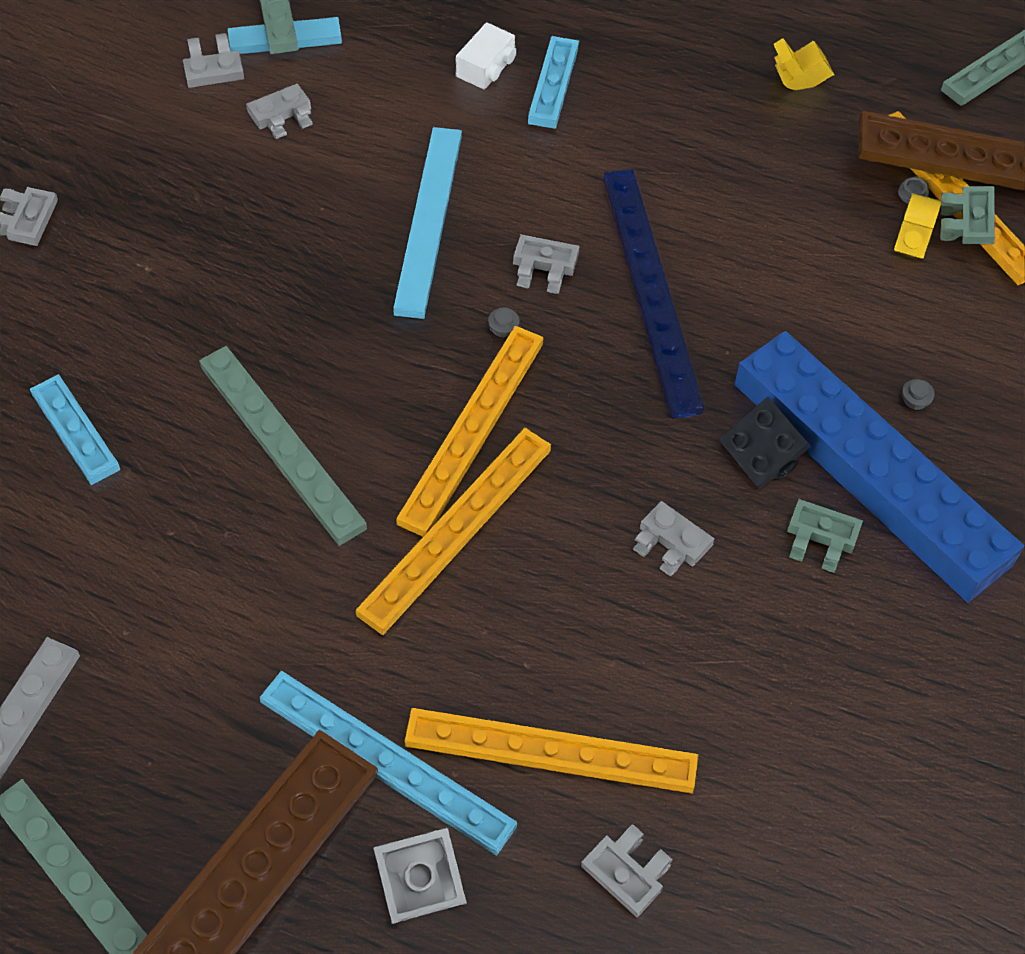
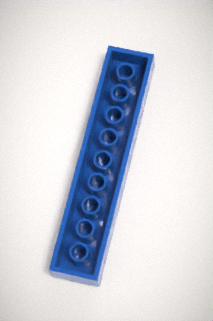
M784 331L739 363L735 386L755 405L760 404L766 397H769L811 445L806 452L967 603L1014 566L1024 545L787 331Z

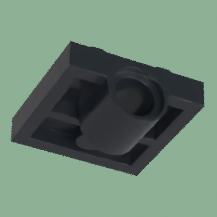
M766 397L719 439L760 489L764 488L774 478H783L792 472L799 463L798 457L811 447L769 397Z

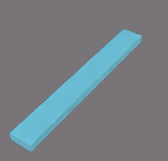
M433 127L393 308L395 316L425 318L462 138V130Z
M281 671L259 697L262 704L311 736H314L320 729L378 768L377 779L495 856L498 855L517 828L515 820L285 672Z

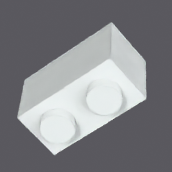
M486 22L456 55V77L485 90L492 81L498 79L502 69L507 64L513 62L516 56L515 35Z

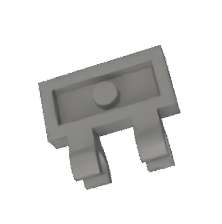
M227 33L215 35L219 54L202 56L199 37L187 39L191 58L183 59L188 88L244 79L239 51L230 52Z
M298 84L246 104L247 112L258 128L261 130L268 127L276 139L287 135L282 125L285 124L284 120L294 116L302 129L313 125L308 116L311 114L310 100Z
M30 187L26 188L25 193L3 189L0 195V200L5 201L2 209L5 212L15 214L11 216L0 212V236L7 235L8 240L37 246L58 202L56 193Z
M520 235L513 258V264L519 265L517 286L529 288L533 270L539 269L549 271L547 292L559 294L563 274L573 276L580 246Z
M661 501L641 521L640 529L642 531L635 538V541L638 543L634 546L633 550L645 557L659 542L668 549L662 557L664 563L660 566V569L671 577L684 561L693 567L713 546L715 538Z
M632 824L616 842L606 835L581 862V867L638 918L663 890V886L657 880L671 867L669 863L672 859L660 849L649 863L642 868L629 856L643 842L641 838L644 836Z

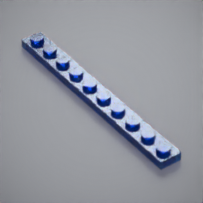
M634 170L605 172L604 183L671 418L701 415L704 411L703 401Z

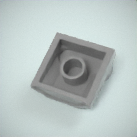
M448 828L373 848L392 924L467 903Z

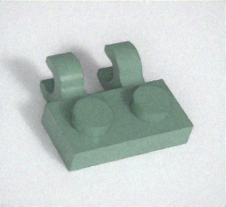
M963 186V194L943 193L941 195V215L949 216L963 211V219H941L940 240L951 241L962 236V244H994V186Z
M798 499L787 531L796 535L789 557L802 562L809 540H813L829 546L822 569L834 573L842 551L852 554L863 520Z

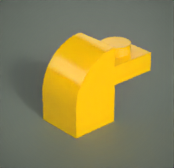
M784 38L773 44L778 53L774 57L777 63L775 67L787 88L791 90L812 88L834 75L824 53L815 41H812L795 53Z
M912 193L894 251L921 259L924 258L942 201Z

